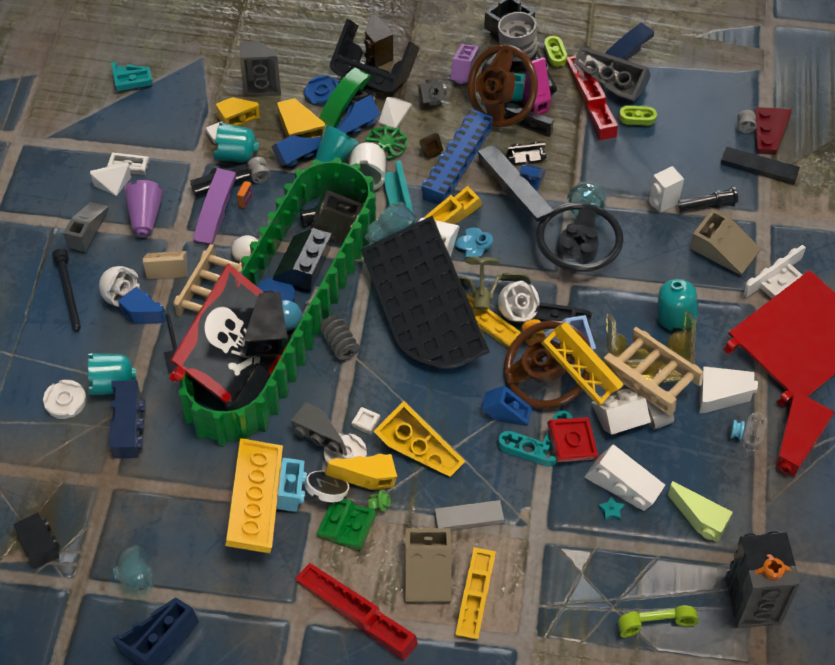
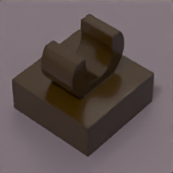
M433 133L419 140L424 157L426 158L444 151L438 133Z

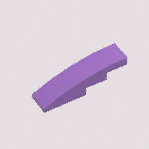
M217 168L198 219L193 242L205 245L213 244L225 217L224 211L231 197L230 191L236 179V172Z

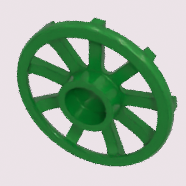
M384 125V127L372 129L365 139V142H377L378 144L376 145L384 151H390L392 156H386V159L400 156L407 148V136L398 127L394 128ZM387 130L393 131L392 134L388 135ZM379 131H384V136H382V135H381L380 133H378V132H379ZM397 133L401 135V137L393 138ZM372 135H376L379 139L371 137ZM404 141V146L395 142ZM393 147H397L401 151L395 154Z

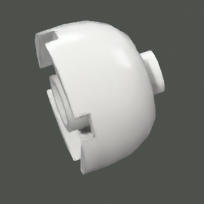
M123 266L109 268L100 278V295L107 303L119 307L118 300L136 286L139 288L136 277L138 278L137 273Z
M524 281L508 284L501 290L498 297L500 312L509 321L514 322L531 320L537 312L534 311H536V307L539 306L540 302L535 288L531 284L524 283Z

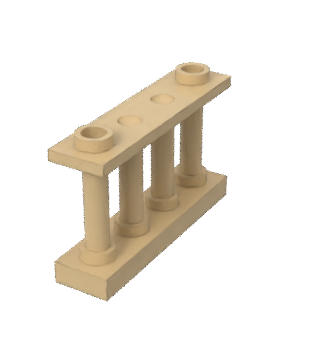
M210 244L207 250L203 251L200 262L181 294L177 295L174 300L176 315L181 317L185 308L195 312L200 311L202 305L190 300L194 293L208 297L211 290L199 286L203 278L217 282L220 275L208 271L212 263L222 267L229 263L237 271L241 272V262L238 264L217 257L214 245Z
M637 327L633 329V343L619 357H615L611 353L604 357V363L624 385L646 398L647 401L669 416L676 409L677 399L675 397L691 381L698 386L702 384L703 371L697 365L691 364L652 338L649 333ZM640 347L650 353L636 368H631L625 364ZM657 358L667 364L652 380L641 375ZM673 370L684 376L670 391H665L658 386Z

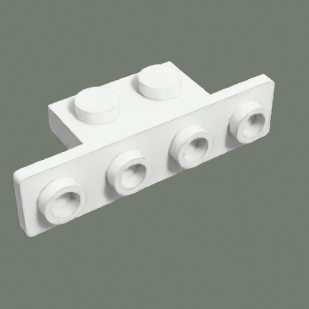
M801 245L797 249H792L783 259L779 258L773 266L763 269L756 278H750L745 284L746 288L743 295L747 298L758 289H762L769 297L773 298L802 276L793 265L803 258L806 247Z

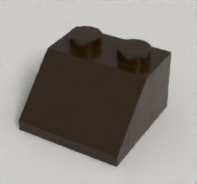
M371 13L365 30L364 44L366 53L364 55L368 63L379 67L394 60L393 33L375 13Z

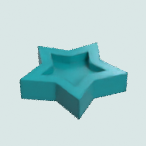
M610 497L607 503L599 504V508L605 513V520L612 517L621 520L620 511L624 508L625 504L616 503Z

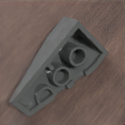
M583 46L580 47L574 60L577 66L615 95L631 101H635L644 92L651 77L648 67Z

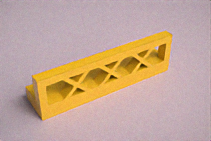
M567 322L557 326L541 343L598 406L611 393L619 390L624 385ZM554 337L559 340L561 349H555L550 343ZM566 354H571L575 358V365L569 364L566 361ZM580 369H584L589 373V380H584L581 377ZM595 385H600L605 391L601 397L595 392Z

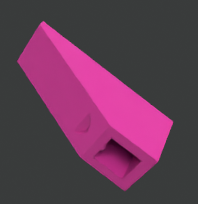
M544 57L532 61L538 78V92L531 112L540 115L549 112L551 103ZM528 70L526 71L522 101L524 106L526 105L530 94V76Z

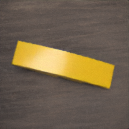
M473 548L455 634L457 636L479 639L496 551Z

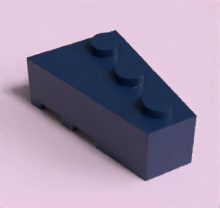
M137 380L111 381V388H113L115 395L114 401H111L113 418L110 421L109 448L112 457L139 458V450L143 449L141 431L145 430V420L142 418V413H146V400H142Z
M175 597L152 612L151 617L140 624L138 622L131 626V630L122 636H115L112 640L118 651L137 665H162L196 627L199 620L192 607Z

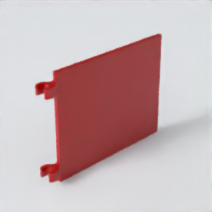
M811 270L807 271L729 331L728 335L732 339L723 348L730 355L738 346H741L786 390L780 395L781 398L777 400V403L782 407L793 399L796 391L808 397L835 375V292Z

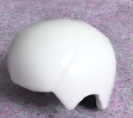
M245 235L233 242L231 253L236 261L241 262L243 256L251 255L250 244L252 241H258L255 237Z

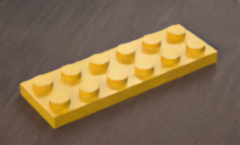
M240 438L225 546L265 553L271 552L282 445Z

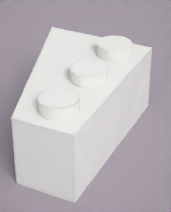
M614 444L595 460L584 478L643 511L653 505L665 484Z

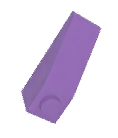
M461 44L453 58L451 80H455L456 83L460 84L468 82L471 68L478 55L479 46Z

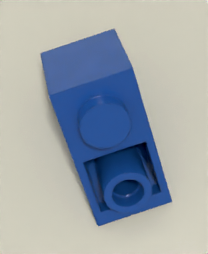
M137 286L118 300L120 312L133 324H156L166 321L163 306L159 302L155 303L146 291L142 292Z

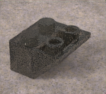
M326 190L319 200L311 228L332 233L331 241L342 245L362 210L363 204Z

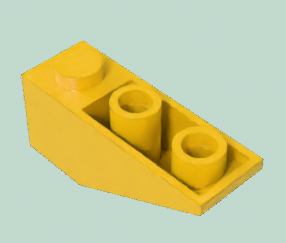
M377 454L369 457L356 456L349 459L335 458L327 462L325 475L370 490L393 488L397 479L391 454Z

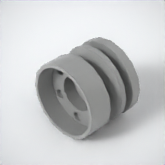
M513 12L503 16L498 24L499 44L515 46L526 53L529 58L533 57L538 48L535 18L524 12ZM514 55L513 61H522L519 57Z

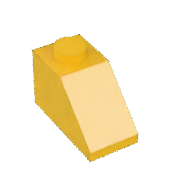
M232 97L216 104L217 117L226 124L241 126L260 118L259 104L257 102Z

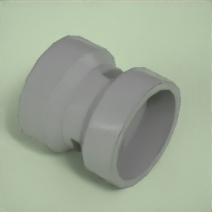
M254 157L248 162L247 166L255 183L261 184L270 179L271 173L263 157Z

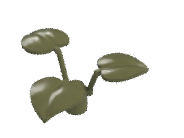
M470 256L465 258L467 264L480 265V287H477L476 291L473 284L474 279L459 276L461 283L470 284L472 298H474L473 308L479 310L490 309V299H493V294L499 280L524 281L528 285L531 284V279L527 274L517 272L502 273V275H496L491 291L488 292L489 288L484 287V265H499L500 263L499 259L492 257L479 258Z

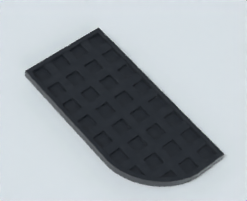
M433 216L425 218L361 249L394 338L406 355L422 365L441 369L459 367L490 353Z

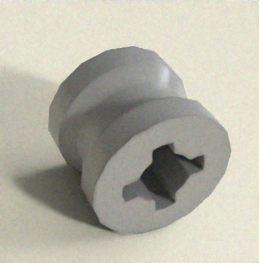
M742 110L737 114V128L740 132L751 133L756 129V115L753 111Z

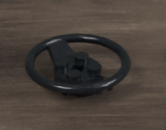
M569 202L552 208L554 210L553 216L541 220L538 224L536 239L540 251L550 262L565 271L569 270L573 273L590 272L604 268L617 258L623 247V231L617 219L607 210L591 203ZM569 210H580L575 222L568 224L567 228L560 235L558 251L564 257L562 260L555 256L547 247L544 239L545 227L559 213ZM598 214L612 226L616 237L615 245L610 254L602 260L584 264V262L593 261L597 255L599 238L597 230L594 229L595 216Z

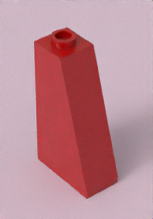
M796 391L789 407L775 466L783 473L795 477L830 424L834 411Z

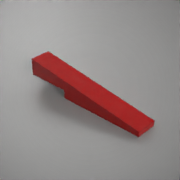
M576 56L567 57L566 63L599 141L616 138L618 125L606 104V96L598 81L574 63Z
M309 563L295 578L297 583L401 660L405 661L418 645L417 637L414 633L381 613L378 606L313 564Z

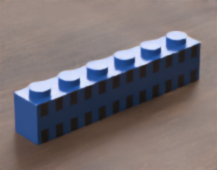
M472 110L468 116H465L461 128H458L455 132L454 139L448 142L445 153L440 155L436 167H432L429 178L425 179L422 183L421 190L423 191L424 200L439 205L453 193L478 153V150L491 132L492 116Z

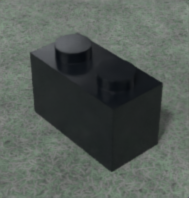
M38 512L13 524L34 569L60 557L57 551L60 545L55 535L50 537L48 532L51 531V527L46 518L41 519Z

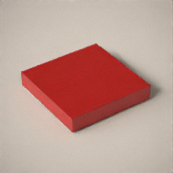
M589 417L551 419L547 422L556 462L596 460L599 457Z

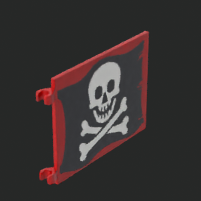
M229 263L226 264L170 361L176 367L169 375V379L175 383L177 380H182L185 373L225 404H227L251 366L259 363L267 372L272 374L282 356L240 358L243 340L259 293H263V291ZM294 330L286 331L287 341L284 350L286 349Z

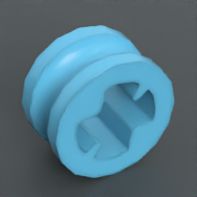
M733 420L730 433L731 439L737 437L738 440L742 439L745 421L738 423L737 420Z

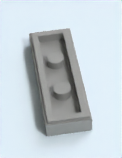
M500 500L435 509L437 528L456 530L504 523Z

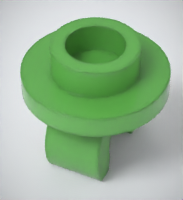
M380 490L379 494H371V499L367 500L369 508H380L381 512H386L387 507L391 505L390 495L385 490Z

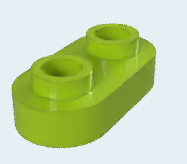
M557 36L547 37L544 41V50L550 64L557 67L563 66L567 61V53L562 40Z
M624 106L620 109L619 114L620 121L630 125H652L657 117L656 110L646 106Z

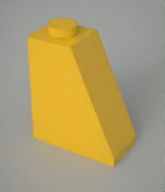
M294 98L277 102L278 116L287 138L292 135L303 138L322 136L325 123Z

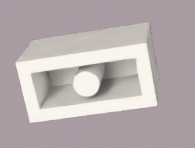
M673 166L653 175L649 202L659 213L679 204L678 200H680L684 178Z

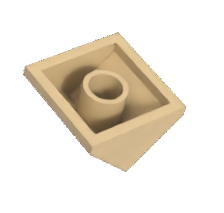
M187 251L147 253L143 258L147 279L187 277Z

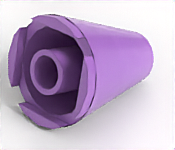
M137 180V184L133 185L129 182L125 185L124 194L132 231L139 237H146L153 231L163 197V187L159 188L158 183L149 180Z

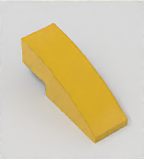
M467 186L455 197L450 195L424 218L433 216L436 221L456 224L483 204L480 198Z

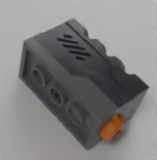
M771 531L762 535L749 533L740 536L738 550L734 552V560L731 561L730 571H727L725 577L733 606L736 628L783 623L801 584L787 532Z

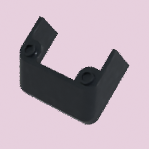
M346 19L330 62L331 70L345 77L351 70L357 68L371 75L366 84L367 86L386 93L394 92L410 75L420 48L409 41L402 60L394 64L391 72L360 61L363 54L362 48L358 44L353 43L359 25L350 19Z

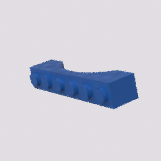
M370 95L350 105L345 117L336 129L345 134L349 131L351 134H354L361 130V125L366 124V126L377 122L375 118L381 114L372 96ZM292 135L272 145L271 148L281 167L286 164L290 167L298 163L297 158L303 156L306 159L313 155V150L319 148L322 136L303 138Z

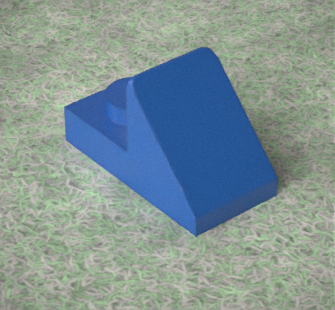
M526 164L521 165L519 173H522V176L537 191L546 169Z

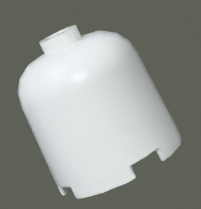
M370 142L357 145L350 154L349 165L357 163L361 166V172L364 176H372L374 190L383 185L385 180L386 155L384 150Z

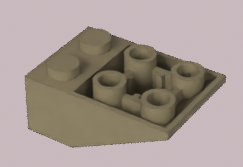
M715 209L710 211L695 230L690 244V249L741 276L761 250L730 217Z
M406 528V602H451V528Z

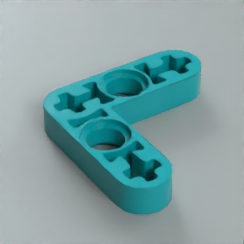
M558 411L553 419L572 418V415L567 411ZM549 429L543 442L512 431H504L499 436V448L505 453L547 467L554 466L557 463L554 450L552 451V456L546 458L549 449H553ZM508 439L512 440L509 444H505ZM531 445L534 451L530 453L525 452L523 446Z

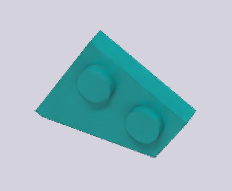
M111 62L117 91L153 85L149 67H137L131 64L123 67L118 66L117 62Z

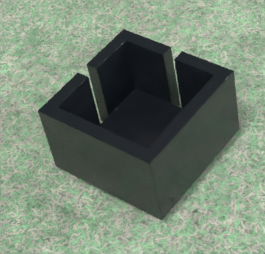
M501 0L498 2V5L495 4L485 12L484 28L499 37L498 24L503 16L513 12H520L521 8V12L530 14L535 18V11L525 4L521 5L519 0Z

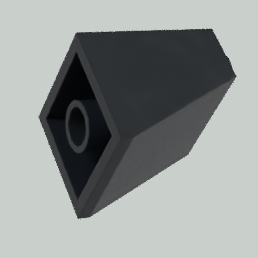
M269 290L259 293L243 340L240 358L282 355L287 341V332L280 292Z

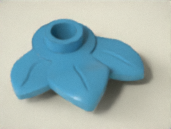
M473 227L466 229V235L458 238L454 244L456 248L466 250L465 258L470 256L481 257L484 251L492 247L494 240L490 233L482 232L479 228Z

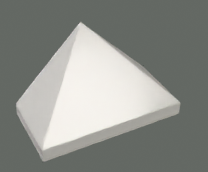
M387 97L379 125L397 128L412 107V104L398 98Z
M128 162L90 171L94 187L116 196L131 178Z

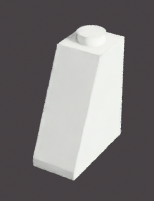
M703 367L699 413H707L751 401L753 393H757L758 381H754V372Z

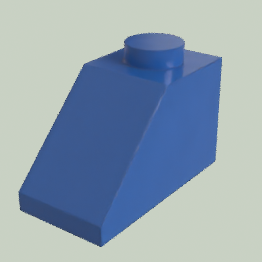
M501 386L485 392L482 410L497 421L526 426L529 424L532 407L507 387Z

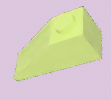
M672 481L668 492L670 499L698 533L702 534L704 538L718 543L730 522L733 512Z

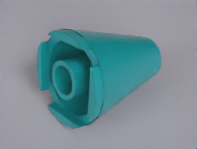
M326 124L315 160L317 159L321 163L332 162L337 157L343 163L353 149L359 145V142L352 137L349 138L344 132Z

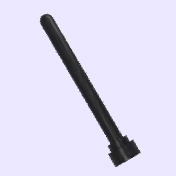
M56 249L52 252V259L59 266L72 327L75 331H79L81 324L66 265L69 261L68 252L66 249Z

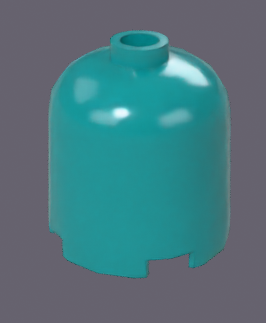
M219 122L215 143H218L217 151H214V160L235 163L249 162L253 158L254 153H258L259 142L256 141L254 131L247 127Z
M672 279L660 287L657 315L659 323L664 328L673 330V328L687 330L697 322L698 298L696 289L690 282L684 279Z
M89 353V395L114 394L113 388H111V381L136 380V368H132L130 359L122 354Z

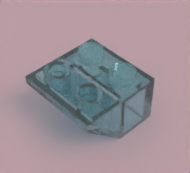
M402 201L397 205L392 203L379 215L380 217L369 225L366 229L368 233L364 238L375 243L409 227L418 217Z

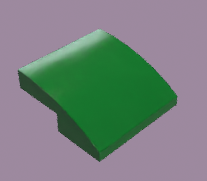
M343 499L339 502H331L316 534L332 543L361 551L377 512L373 508L357 506L353 500Z

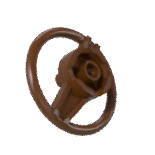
M499 44L486 49L475 60L468 78L469 100L475 111L493 117L492 126L509 127L519 123L529 114L537 97V73L531 59L521 49L512 45ZM497 53L490 67H487L482 74L479 73L476 80L477 72L482 63L489 56ZM514 55H516L523 61L528 70L530 94L524 108L516 116L504 120V104L512 100L515 90V75L510 72ZM475 80L476 92H479V95L482 98L481 100L485 104L487 114L482 110L477 101L475 93Z
M543 321L528 327L515 338L507 352L504 372L508 387L531 407L542 409L556 408L572 401L583 391V388L577 383L571 391L559 398L538 400L529 397L517 386V384L532 378L539 383L550 382L566 372L562 365L541 344L546 337L536 338L529 342L524 355L522 354V358L513 364L518 348L528 337L542 330L555 329L564 323L562 321ZM569 324L591 348L585 335L579 329ZM554 340L550 341L555 349H561L560 343ZM566 354V361L569 364L575 363V358L571 354ZM547 357V360L544 363H542L541 361H543V358ZM584 370L581 377L584 380H589V373Z

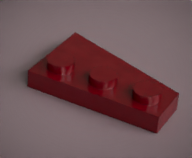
M755 107L757 154L776 155L792 109Z

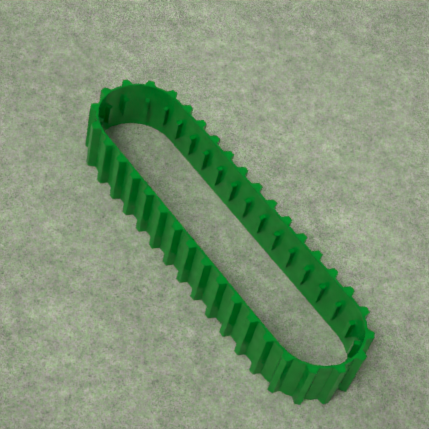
M335 157L332 162L321 163L316 159L312 161V166L307 167L305 170L297 169L294 172L295 180L293 183L285 184L284 186L285 197L277 198L275 201L276 212L268 213V226L259 228V241L251 242V255L242 257V270L240 273L257 286L300 209L305 204L319 196L343 195L357 199L363 206L268 382L254 401L237 410H209L198 405L194 400L193 396L200 385L197 381L186 373L182 380L179 381L180 390H178L185 422L194 424L199 439L209 437L218 440L219 446L223 447L228 441H238L240 438L249 440L250 436L258 431L266 432L269 429L268 420L270 416L279 414V399L288 397V383L296 382L298 379L297 366H304L306 364L305 351L314 349V334H322L320 331L322 320L331 316V304H338L339 289H346L347 274H354L355 259H362L361 249H363V245L370 244L371 230L376 229V194L374 193L372 176H364L361 172V166L357 163L349 165L342 163L340 158Z

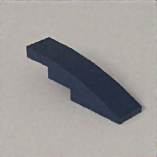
M641 22L620 38L605 54L628 61L630 57L641 50L642 44L654 37V31Z

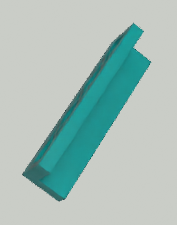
M401 160L395 161V171L385 173L384 188L390 212L396 211L402 227L400 230H403L415 224V216Z

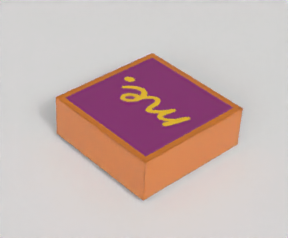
M245 181L237 193L239 208L245 209L253 196L250 182Z

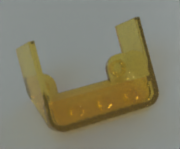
M688 311L685 313V331L673 333L669 337L668 348L691 364H695L696 319ZM607 314V351L613 356L619 357L628 348V341L624 335L616 333V321L612 314ZM639 348L625 364L631 368H636L650 353L643 348ZM657 358L641 375L652 380L667 364ZM673 370L663 381H680L684 376Z

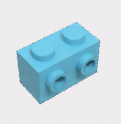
M289 458L282 459L276 509L297 512L299 504H303L305 491L301 489L302 485H305L307 472H303L305 461Z

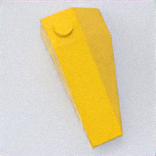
M405 401L373 431L390 448L449 477L465 463V460Z

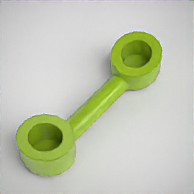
M683 605L675 609L642 613L628 612L619 618L618 627L621 637L627 638L641 631V622L675 618V622L678 625L691 627L699 623L697 611L693 607Z

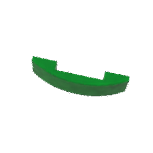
M357 68L351 70L330 95L319 119L325 125L328 124L336 128L342 121L340 116L357 91H362L371 75Z

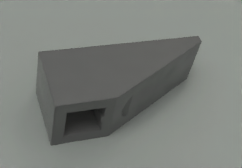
M90 202L73 216L63 233L67 247L86 252L109 206Z
M305 402L290 420L294 433L300 438L305 437L318 446L327 447L333 453H340L346 456L348 453L344 442L324 411Z

